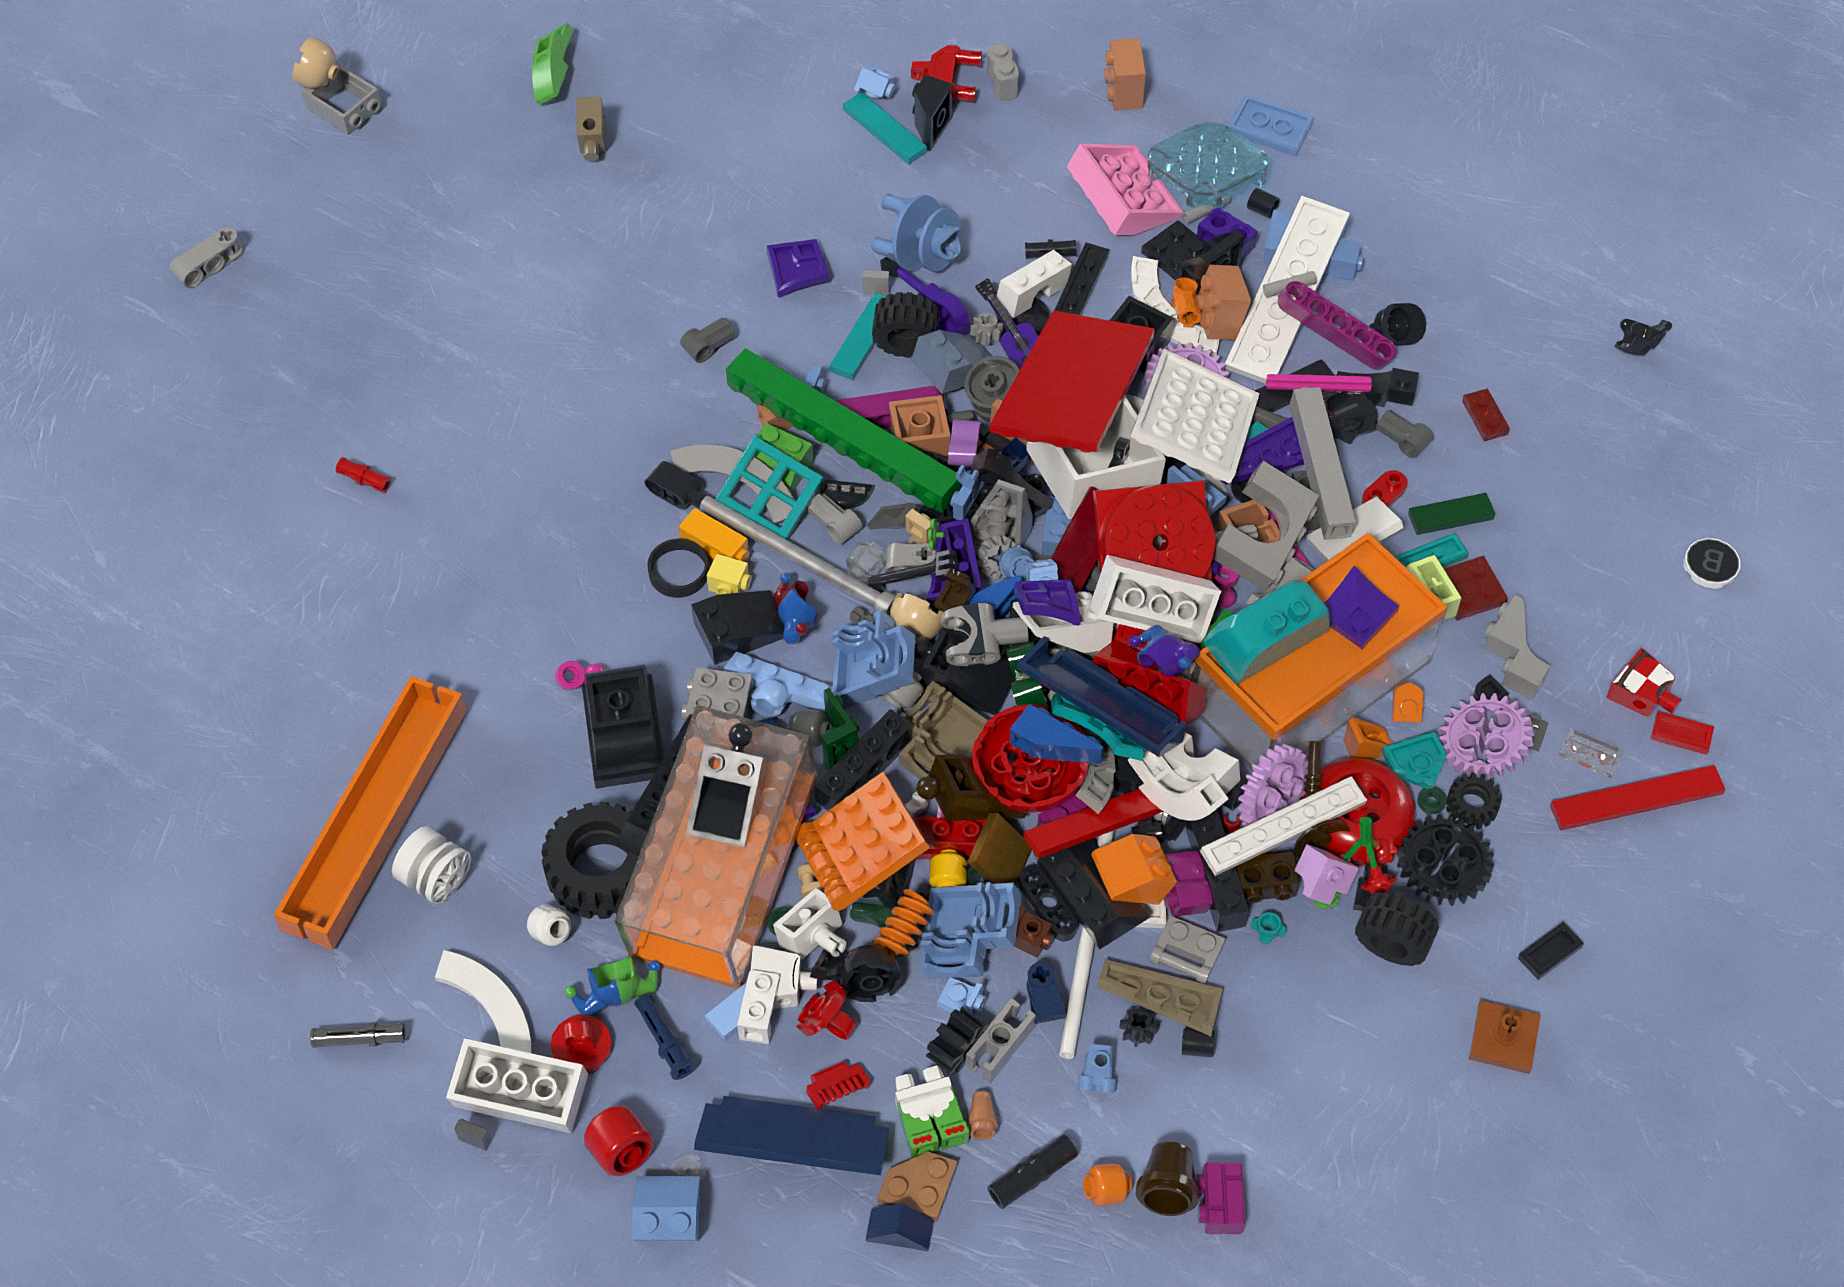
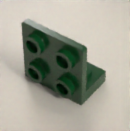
M830 688L823 690L825 714L828 717V721L832 723V728L821 737L823 762L825 768L829 771L859 741L858 731H860V727L854 716L849 717L845 712V705L838 694L834 696Z

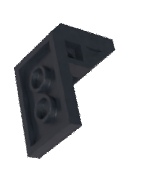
M1177 220L1142 245L1141 253L1148 259L1158 260V267L1175 281L1179 278L1194 280L1198 284L1196 293L1198 295L1201 289L1202 276L1206 275L1209 265L1239 266L1240 268L1244 235L1238 230L1215 235L1206 243Z

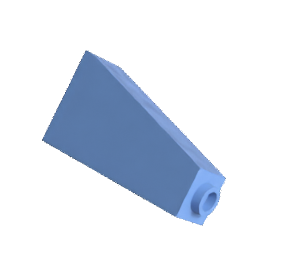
M1273 210L1263 257L1264 265L1270 266L1292 218L1291 215L1279 210ZM1340 237L1324 272V276L1353 281L1355 270L1361 271L1363 256L1359 255L1360 244Z

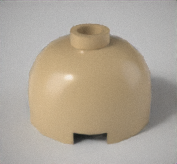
M309 37L299 50L304 52L300 63H294L293 81L306 88H321L327 85L330 80L336 78L339 67L336 65L337 59L333 49L322 40Z
M897 593L890 609V617L895 619L894 628L902 625L912 632L915 637H924L927 640H931L943 628L940 618L943 611L939 610L936 614L929 607L930 603L907 593H905L904 597L902 594Z

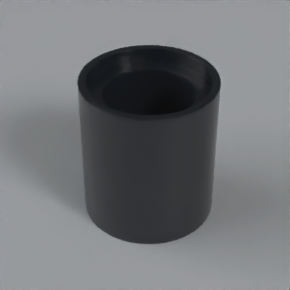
M1256 187L1248 199L1247 208L1270 219L1272 218L1273 210H1277L1280 198Z
M1184 1027L1182 1055L1213 1058L1215 1031L1212 1030L1211 1036H1208L1195 1029Z

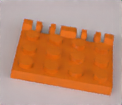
M884 772L871 779L813 822L801 824L795 839L801 851L805 853V858L809 862V866L820 886L825 888L824 893L835 911L845 909L930 848Z

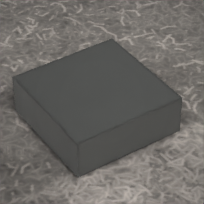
M459 1119L454 1128L458 1139L487 1151L491 1143L487 1128L464 1119Z

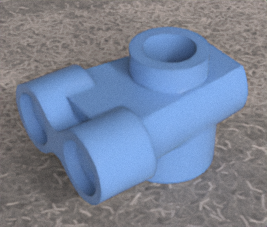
M1090 1043L1089 1050L1085 1056L1084 1075H1079L1078 1089L1115 1093L1116 1079H1112V1046ZM1099 1054L1104 1055L1106 1058L1103 1066H1098L1095 1063V1058Z

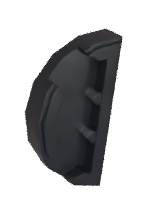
M823 480L820 485L821 495H827L842 509H853L863 505L870 498L873 491V485Z
M823 949L812 968L810 977L818 980L840 978L842 962L849 952L844 950L841 953L835 949L840 955L834 957L830 952Z

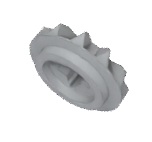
M992 536L986 539L978 549L977 561L979 568L989 578L1000 580L1005 577L1002 576L997 562L988 559V557L997 555L999 546L1002 554L1011 547H1017L1010 538L1005 536Z

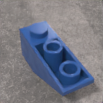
M1029 704L1010 728V744L1034 758L1101 764L1103 761V746L1098 740L1077 732L1067 722L1062 723L1043 708H1036Z

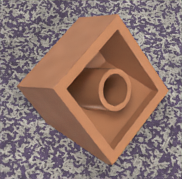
M942 395L889 402L892 435L919 451H931L948 457L951 436Z

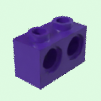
M1215 207L1198 224L1197 236L1207 243L1215 235L1238 230L1244 235L1242 261L1255 248L1258 231L1249 224H1245L1233 217L1230 213Z

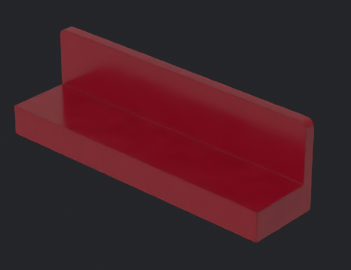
M1093 486L1088 488L1050 558L1057 564L1058 580L1070 579L1075 594L1080 592L1099 557L1093 491L1098 489Z

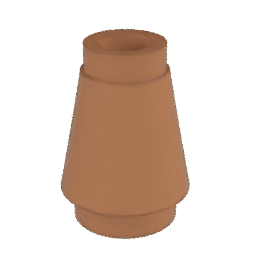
M978 1091L972 1095L967 1124L971 1137L977 1140L991 1139L998 1129L991 1095L985 1091Z

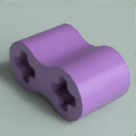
M953 419L948 465L972 467L973 458L977 455L981 422Z

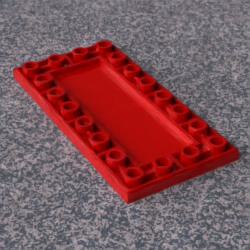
M1053 311L992 419L990 432L1000 434L1002 437H1017L1026 439L1029 442L1049 443L1060 448H1075L1085 453L1097 452L1154 338L1155 328Z

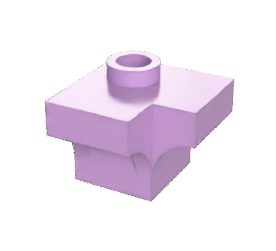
M1306 844L1294 871L1300 874L1304 880L1302 894L1310 899L1330 905L1336 891L1347 895L1359 868L1326 850Z

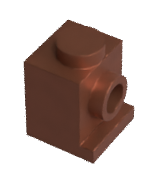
M1020 906L1015 947L1038 958L1042 950H1048L1054 940L1055 934L1052 933V924L1027 912L1026 908Z

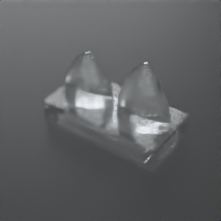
M1569 728L1558 756L1612 778L1624 751L1619 749L1613 740L1602 742L1588 736L1585 731L1578 732Z

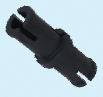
M1048 239V242H1025L1026 259L1040 258L1052 250H1055L1061 256H1077L1076 240L1053 241V239Z

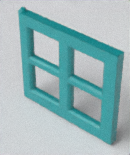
M755 434L715 500L787 540L824 480V477L759 439V435ZM757 450L778 462L766 483L746 471ZM787 469L808 480L797 501L776 489ZM741 477L762 488L750 509L730 497ZM772 495L792 507L781 527L760 516Z

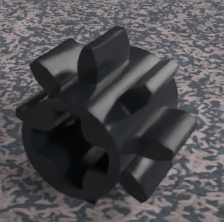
M1152 816L1138 821V826L1131 827L1132 834L1156 836L1160 844L1164 843L1161 822L1153 823Z
M1141 1006L1139 1010L1133 1012L1129 1009L1126 1010L1127 1020H1120L1119 1025L1120 1029L1125 1030L1123 1040L1129 1039L1134 1043L1135 1047L1143 1042L1150 1044L1151 1034H1157L1158 1025L1151 1024L1154 1021L1155 1014H1148L1143 1011Z

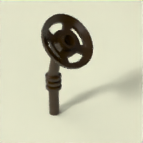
M1309 741L1308 771L1304 775V778L1307 779L1304 785L1307 787L1303 788V791L1306 792V798L1321 791L1318 788L1321 786L1319 780L1322 779V776L1319 775L1321 742ZM1328 820L1318 823L1307 829L1297 839L1294 847L1295 854L1300 859L1306 844L1324 850L1323 847H1326L1331 842L1330 833L1338 831L1350 832V829L1345 822L1340 820Z

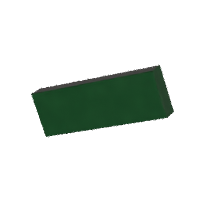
M1481 493L1409 508L1408 515L1416 535L1494 520L1495 512L1487 493Z

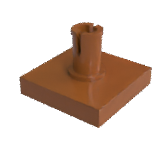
M1480 1000L1469 1060L1530 1074L1541 1015Z

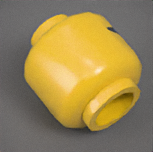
M951 849L942 850L940 854L933 856L929 863L930 886L932 888L966 886L968 870L966 859L958 855L957 851Z

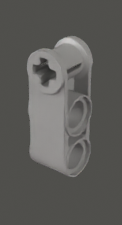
M231 227L219 229L216 233L197 243L182 255L175 257L170 263V271L186 288L197 286L200 282L242 256L243 247L237 242L238 234L236 230Z

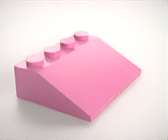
M1080 144L1067 165L1073 178L1079 183L1086 197L1090 199L1098 214L1102 216L1109 226V230L1114 235H1136L1182 217L1184 211L1136 145Z

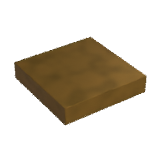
M989 813L968 859V863L991 884L1014 883L1016 885L1031 848L1025 839L1001 815Z

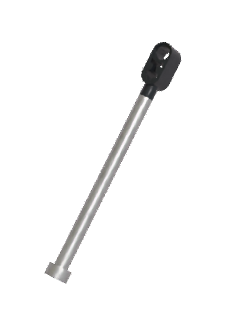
M662 461L645 479L644 483L648 490L679 509H685L688 504L695 506L874 608L873 614L878 610H882L890 616V609L896 597L894 593L888 590L880 593L701 492V484L695 477L671 463Z

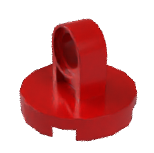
M831 981L823 986L827 991L820 997L814 994L809 999L797 1018L800 1024L796 1025V1027L806 1036H812L825 1027L836 1037L848 1040L856 1029V1023L840 1009L846 998V989L837 981Z
M576 1015L567 1018L557 1026L552 1034L550 1047L554 1059L581 1064L587 1073L591 1074L599 1070V1066L611 1056L612 1041L608 1028L601 1020L590 1015Z

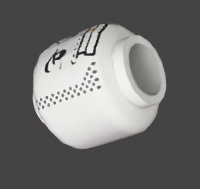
M550 904L540 905L530 913L527 920V929L534 940L547 946H557L568 938L571 932V920L564 910Z

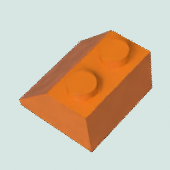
M1131 834L1098 848L1091 853L1111 900L1159 905L1177 883L1156 836Z

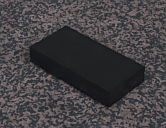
M1562 922L1521 952L1518 959L1539 980L1580 950L1584 943Z

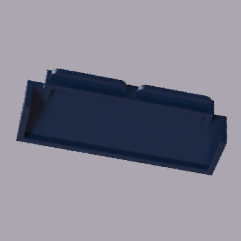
M1045 636L1017 662L1016 668L1158 757L1183 743L1187 723L1181 721L1178 724V716L1133 687H1122L1118 684V679L1072 650L1064 651L1060 649L1053 657L1047 655L1049 638Z
M723 1096L721 1105L705 1103L695 1138L694 1150L881 1176L887 1156L890 1128L875 1126L876 1116L826 1109L818 1110L811 1107Z

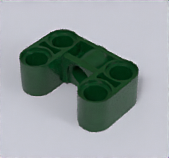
M1030 641L1006 648L1009 664L1015 681L1011 682V687L1016 705H1043L1049 707V710L1052 711L1049 698L1047 697V687L1016 668L1017 662L1036 645L1035 642Z

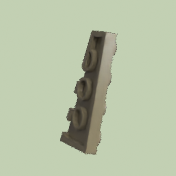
M1105 959L1098 982V987L1208 1036L1212 1034L1222 988Z

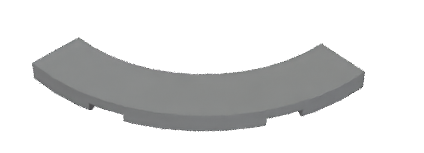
M712 444L691 445L670 451L674 466L688 474L716 472L728 476L743 454L742 451L734 448ZM754 457L746 469L747 472L765 483L773 472L767 465ZM741 477L740 481L747 484L759 495L762 488ZM781 480L776 489L795 500L791 491ZM773 495L766 504L776 525L783 523L792 509L790 505Z
M1051 690L1047 697L1052 700L1053 694L1057 693ZM1077 724L1084 733V736L1095 738L1103 746L1102 763H1089L1086 777L1076 794L1080 800L1099 814L1108 802L1114 788L1115 756L1110 746L1099 735Z

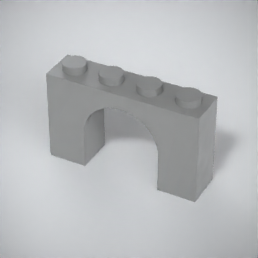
M1262 461L1253 471L1242 493L1262 504L1274 514L1280 528L1279 539L1273 543H1262L1228 524L1215 541L1213 559L1264 591L1271 583L1276 585L1282 577L1284 571L1281 567L1284 562L1287 564L1295 552V549L1292 548L1294 542H1299L1306 532L1307 528L1303 525L1306 520L1310 521L1316 513L1318 507L1315 506L1319 495L1265 461Z

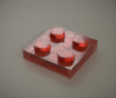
M1484 556L1443 568L1461 596L1457 614L1454 616L1456 621L1501 607L1504 602H1508L1506 593Z

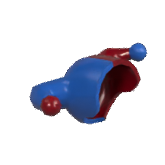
M783 573L780 576L781 583L774 594V600L778 605L779 617L784 623L783 639L787 644H795L800 640L801 635H804L808 629L816 624L818 614H816L815 607L806 602V596L809 592L806 582L794 581L788 588V584L792 581V576L789 573Z

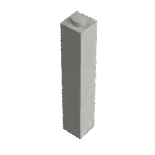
M1302 387L1294 389L1289 406L1311 491L1319 495L1315 506L1318 507L1317 515L1324 540L1349 538L1352 535L1356 520L1321 388Z

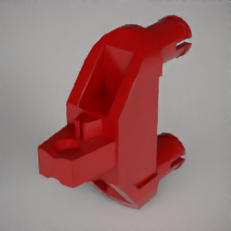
M947 45L932 54L930 61H912L911 79L922 80L926 74L952 83V101L959 100L974 103L976 86L954 85L956 67H959V64L981 67L982 51L962 50L958 45Z

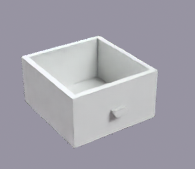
M1125 396L1097 452L1085 453L1079 449L1070 447L1060 448L1044 442H1027V452L1068 519L1073 518L1090 486L1098 490L1161 484L1166 458L1161 451L1149 445L1140 444L1136 439L1130 437L1138 415ZM1118 438L1129 439V451L1125 463L1108 468Z

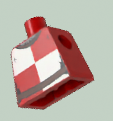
M1640 648L1612 682L1606 698L1644 716H1650L1658 705L1673 714L1682 701L1670 692L1676 679L1675 676L1643 648Z

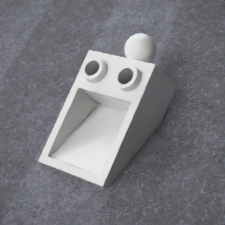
M1078 592L1075 594L1080 614V625L1078 626L1053 617L1023 615L1019 603L1013 602L1014 610L1037 637L1043 638L1045 636L1049 638V641L1083 653L1102 650L1111 642L1112 632L1119 625L1118 623L1101 620L1096 617L1089 608L1093 598L1090 592Z

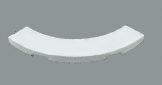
M1133 256L1131 284L1134 297L1174 318L1170 341L1175 344L1180 342L1183 348H1187L1189 342H1191L1193 349H1196L1198 345H1202L1201 351L1206 352L1208 349H1211L1210 356H1217L1220 339H1207L1204 328L1196 324L1193 327H1183V324L1177 319L1176 310L1163 298L1157 277L1158 260Z
M443 950L435 975L436 981L460 989L469 996H473L483 1006L497 1029L500 1047L532 1053L530 1032L523 1010L516 997L504 982L478 962L460 954Z

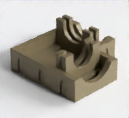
M932 681L927 686L925 693L911 710L900 714L901 717L912 724L913 740L899 753V765L918 779H921L929 774L924 772L916 762L930 771L936 755L963 754L972 759L974 741L978 738L984 728V724L988 720L953 696L951 692L946 691L944 687ZM929 703H932L924 712H922L929 705Z

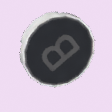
M1705 538L1697 540L1689 546L1683 558V567L1686 572L1688 571L1691 579L1696 584L1705 588L1718 589L1734 582L1740 570V558L1736 550L1728 543L1719 539Z

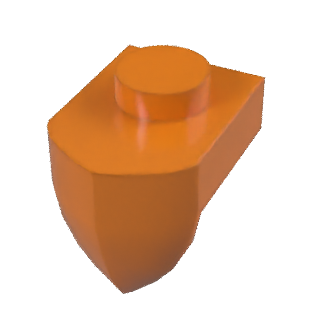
M1409 681L1398 684L1393 689L1392 721L1422 722L1423 691Z

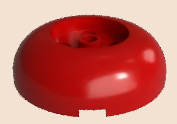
M1028 705L1014 706L999 712L984 724L983 730L973 744L972 763L974 771L982 780V784L987 787L995 798L999 799L1005 808L1023 813H1038L1054 809L1067 802L1079 790L1086 777L1089 763L1034 758L1011 745L1010 728ZM1032 705L1036 708L1045 709L1051 714L1053 718L1057 719L1062 723L1067 722L1071 724L1077 732L1084 735L1080 727L1075 722L1065 718L1054 716L1052 714V711L1049 710V707L1047 706ZM1011 753H1016L1019 756L1015 761H1010L1007 757ZM980 768H986L991 772L994 781L1005 789L1010 800L1001 797L996 787L993 788L985 783ZM1052 769L1054 770V773L1045 770ZM1018 777L1026 778L1023 782L1016 781Z
M1344 758L1328 763L1319 769V775L1322 776V779L1319 780L1321 782V786L1318 787L1319 789L1323 790L1352 776L1367 799L1365 805L1346 813V819L1343 816L1333 819L1345 822L1350 832L1338 831L1330 833L1331 842L1326 847H1323L1324 850L1334 853L1338 857L1342 853L1346 854L1360 839V819L1370 815L1378 818L1377 821L1372 822V838L1378 840L1384 838L1387 840L1389 836H1393L1395 847L1397 849L1402 847L1401 838H1408V828L1414 829L1416 810L1413 796L1408 786L1396 772L1384 764L1365 758ZM1306 792L1304 796H1301L1300 800L1306 798ZM1376 794L1380 798L1375 799L1372 798L1371 795ZM1362 845L1352 855L1350 863L1355 866L1366 865V857H1368L1366 846Z

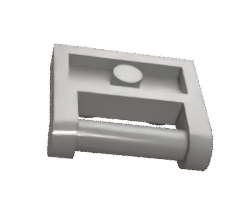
M1170 915L1158 943L1153 949L1149 962L1156 965L1159 963L1197 978L1199 983L1206 984L1226 938ZM1169 949L1204 965L1202 967L1166 953L1165 950Z

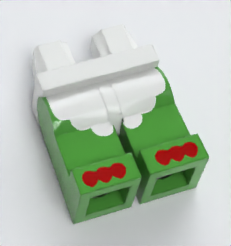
M938 1065L923 1070L925 1084L915 1086L911 1074L896 1077L895 1103L911 1159L927 1151L931 1153L938 1152L939 1143L942 1150L969 1143V1130L960 1112L949 1077H944Z

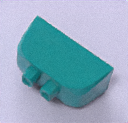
M1291 580L1220 621L1204 639V644L1231 680L1238 685L1328 632L1330 627L1329 609L1307 582Z

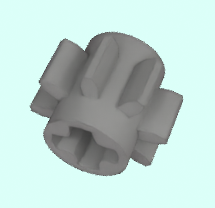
M983 313L978 318H973L970 335L976 336V342H979L981 345H991L995 341H1000L1003 324L997 323V316Z

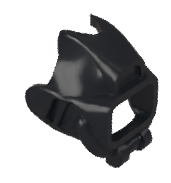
M1623 319L1620 322V328L1624 333V337L1621 341H1617L1614 346L1626 353L1644 356L1650 349H1654L1666 335V331L1671 330L1672 323L1662 319L1659 324L1650 326L1631 319Z

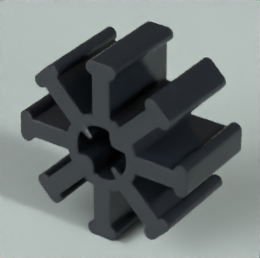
M961 1007L960 1011L955 1009L951 1012L947 1025L941 1023L937 1028L936 1032L939 1033V1036L929 1042L927 1046L929 1053L926 1054V1057L950 1075L954 1071L958 1073L963 1068L966 1054L984 1033L988 1025L964 1007Z

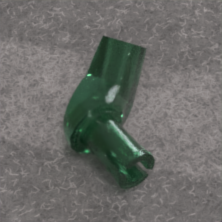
M854 902L850 910V917L855 922L875 925L881 929V927H887L885 923L887 917H893L891 913L893 908L877 903ZM905 944L904 947L910 952L908 944Z

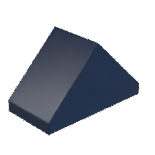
M903 1203L871 1209L866 1241L928 1251L933 1219Z

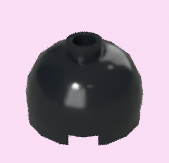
M879 945L859 946L850 951L842 962L840 973L841 985L848 992V997L853 1000L876 1002V996H881L888 992L892 996L900 988L902 980L897 959L885 947Z

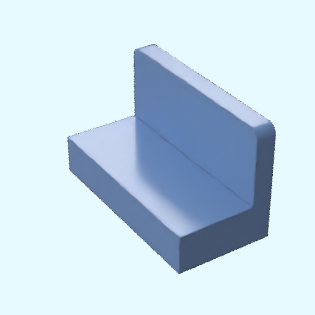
M1184 465L1180 470L1175 466H1171L1168 469L1167 484L1204 481L1206 509L1209 517L1225 504L1226 496L1189 466Z

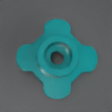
M1273 911L1265 912L1259 918H1254L1251 921V928L1258 932L1259 940L1264 944H1269L1271 939L1277 936L1283 937L1286 933V927L1281 925L1280 917ZM1266 926H1271V929H1266Z

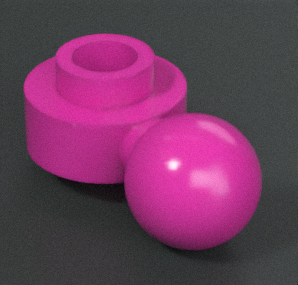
M1222 564L1218 566V573L1212 576V582L1221 591L1216 605L1221 608H1229L1236 599L1235 592L1231 587L1237 583L1239 575ZM1225 574L1229 576V578L1223 579L1220 576Z
M567 661L556 669L555 680L562 689L573 690L584 682L585 673L606 669L598 663L591 664L587 669H583L579 663ZM566 671L572 674L573 679L571 681L565 679L564 674Z

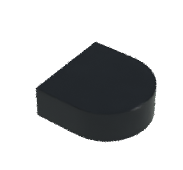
M1491 675L1477 683L1473 694L1476 701L1480 700L1482 693L1485 694L1487 700H1490L1494 693H1496L1498 701H1501L1504 696H1509V693Z

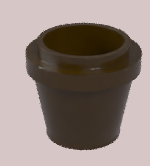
M1161 1142L1152 1148L1145 1171L1138 1179L1135 1191L1138 1201L1148 1210L1164 1216H1178L1193 1210L1198 1205L1200 1190L1195 1180L1194 1154L1187 1146L1176 1142Z

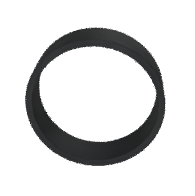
M670 539L659 544L651 552L647 563L652 586L659 593L668 597L683 598L693 595L703 588L707 582L709 571L707 555L700 545L688 539ZM685 550L698 555L703 560L705 567L702 574L692 583L684 586H669L657 580L653 575L652 569L655 562L668 552Z

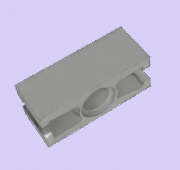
M1012 998L966 1054V1067L973 1072H976L978 1069L976 1063L985 1053H989L994 1058L990 1064L984 1062L981 1066L984 1069L983 1079L990 1084L1035 1028L1036 1014L1030 1010L1026 1013V1019L1017 1028L1014 1029L1008 1024L1011 1018L1015 1019L1021 1006ZM998 1037H1003L1007 1039L1008 1042L1005 1044H997L996 1042H994V1039Z

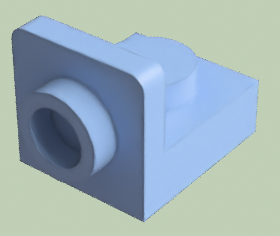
M950 977L937 1001V1007L950 1013L955 1009L960 1011L961 1007H964L972 1014L974 1012L979 1013L986 999V996H983V984L977 982L975 987H972Z

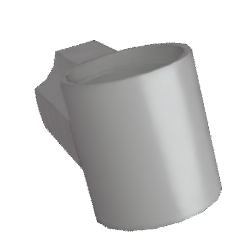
M825 494L816 495L808 506V513L826 527L827 533L837 544H843L862 528L859 517L852 510L846 509L844 511Z

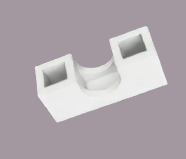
M1052 250L1000 280L997 297L1008 314L1015 318L1032 307L1033 299L1040 290L1050 297L1065 288L1072 264L1055 250Z
M1186 732L1183 743L1162 755L1171 769L1188 781L1198 782L1212 775L1225 795L1240 781L1239 760L1216 748L1205 757L1193 758L1192 736Z

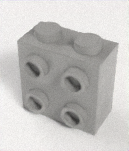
M696 668L694 678H689L687 695L690 696L689 701L683 703L682 719H687L689 714L715 726L712 734L728 736L729 730L733 725L737 723L746 724L751 695L753 693L752 675Z

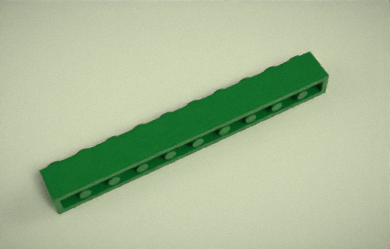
M745 348L726 368L727 385L734 392L742 393L756 405L761 404L776 417L784 418L792 423L796 429L804 430L818 442L825 443L834 448L838 454L847 456L856 461L860 467L876 473L883 481L891 482L905 494L918 498L927 507L934 508L942 513L951 503L954 492L956 490L960 491L961 483L956 479V472Z

